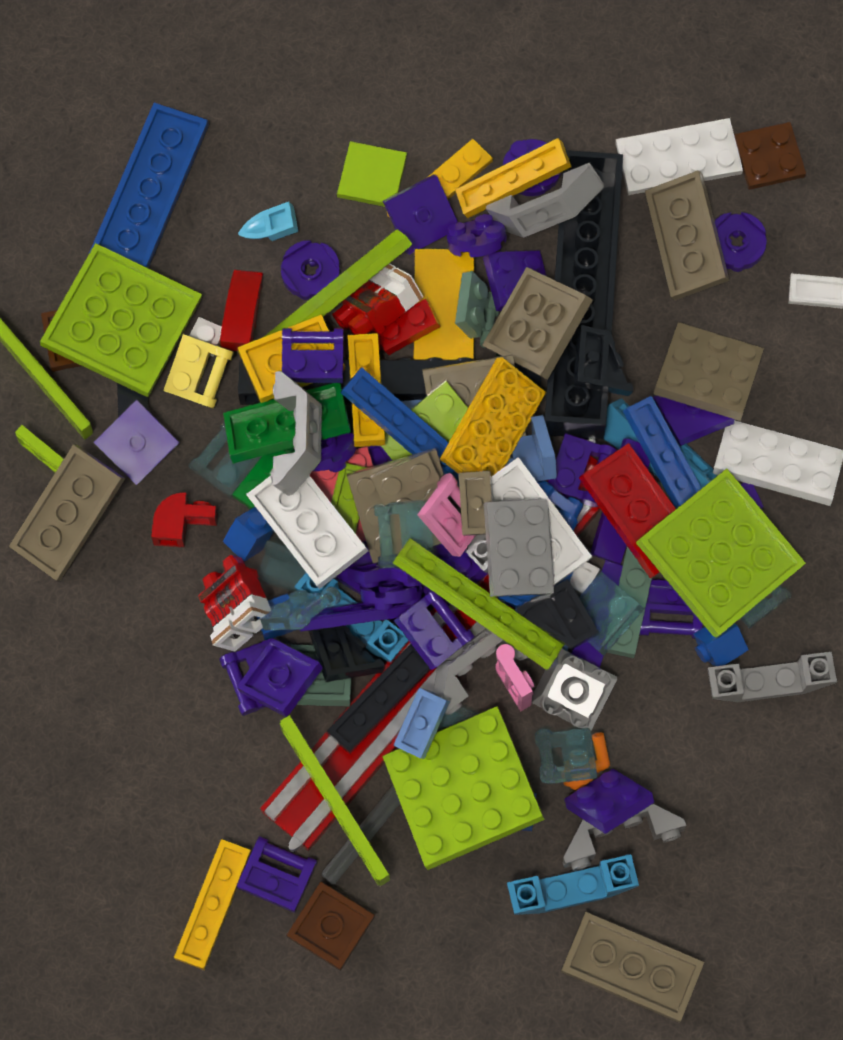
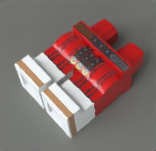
M389 263L343 300V306L333 313V317L344 330L350 328L354 335L368 334L370 331L381 335L386 330L384 326L393 323L420 301L423 295L410 274Z
M229 555L222 561L225 572L223 574L212 572L202 579L205 590L198 596L200 602L205 604L204 611L211 620L214 632L210 635L213 646L236 651L253 637V633H257L274 618L263 588L257 579L259 578L257 571L246 567L241 557ZM254 616L261 617V618H260L259 620L255 621ZM234 634H237V635H240V636L235 639Z

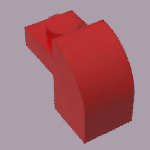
M186 492L176 493L167 497L158 505L154 513L151 535L154 546L184 547L186 524L217 526L218 513L216 506H211V503L205 501L193 502V505L189 504Z

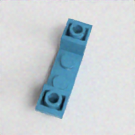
M305 573L294 586L314 609L357 604L356 601L339 589L338 581L334 578L319 589L309 575ZM388 620L384 622L372 621L346 625L350 629L351 634L358 637L366 645L365 650L390 663L409 641L403 632Z
M631 854L600 861L597 867L539 880L538 876L507 882L514 915L545 913L598 901L639 886Z

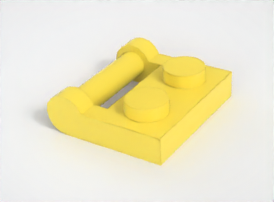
M183 334L163 391L214 409L217 401L214 399L227 361L232 359L234 352ZM210 354H213L217 357L204 394L201 395L197 393L208 358Z

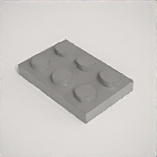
M547 500L484 503L490 597L554 593Z

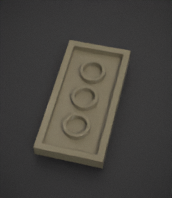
M697 170L645 190L671 298L678 300L730 281L703 174Z
M73 444L9 547L56 581H61L125 478L80 446Z
M585 912L561 973L680 1023L704 962Z

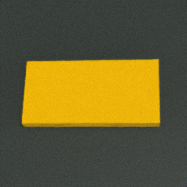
M415 249L414 281L423 295L420 301L424 299L429 301L441 327L414 341V360H427L432 357L443 360H457L467 357L474 360V338L470 339L455 324L462 273L474 272V257H470L469 252H461L460 257L453 255L449 249Z
M503 357L497 358L441 455L440 460L458 474L490 471L492 477L505 467L546 392Z

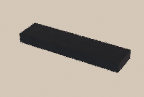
M412 644L398 656L327 730V734L349 754L357 748L431 670Z

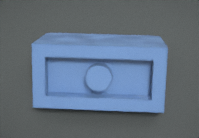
M543 415L531 417L532 435L520 438L512 453V458L515 460L519 457L537 482L556 479L555 453Z
M419 688L393 746L420 759H425L450 701L435 695L430 690Z

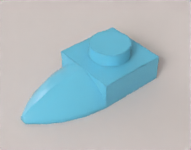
M286 202L256 214L243 225L238 232L239 236L249 239L268 237L271 241L298 232L294 206L290 202Z

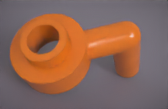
M598 732L592 735L597 760L590 763L577 762L561 769V776L565 786L578 790L589 784L594 779V774L609 768L610 760L604 733Z

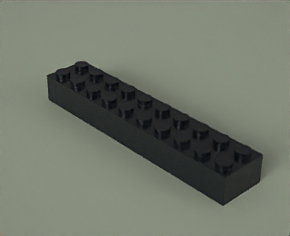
M566 150L571 167L562 171V180L563 173L590 163L604 183V188L576 217L558 224L554 280L585 294L593 300L577 329L584 325L608 330L612 335L623 154ZM576 329L547 380L544 420L549 436L564 437L566 433L578 438L604 440L608 392L573 385L577 339Z

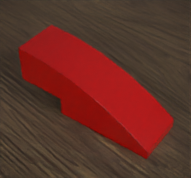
M233 271L222 322L221 348L238 351V347L253 342L263 280L262 272Z

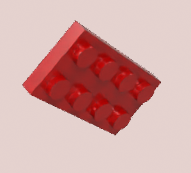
M628 443L581 475L579 480L651 579L659 573V570L636 542L675 511L676 508Z

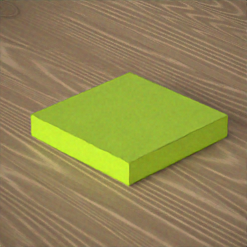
M350 141L337 197L385 207L383 200L399 192L407 152Z

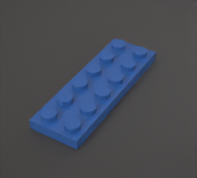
M153 103L91 250L96 243L149 268L208 129V120Z

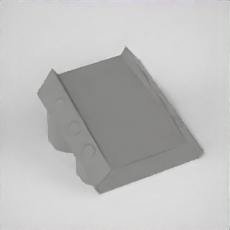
M561 649L549 669H545L533 692L532 703L541 707L545 712L556 715L572 725L590 732L617 681V676Z

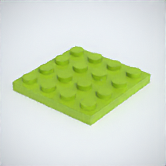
M95 243L40 340V346L149 397L198 307L202 294Z
M725 469L636 542L714 637L720 636L806 564L728 469Z
M498 706L437 732L425 759H420L402 749L382 756L427 870L545 820Z

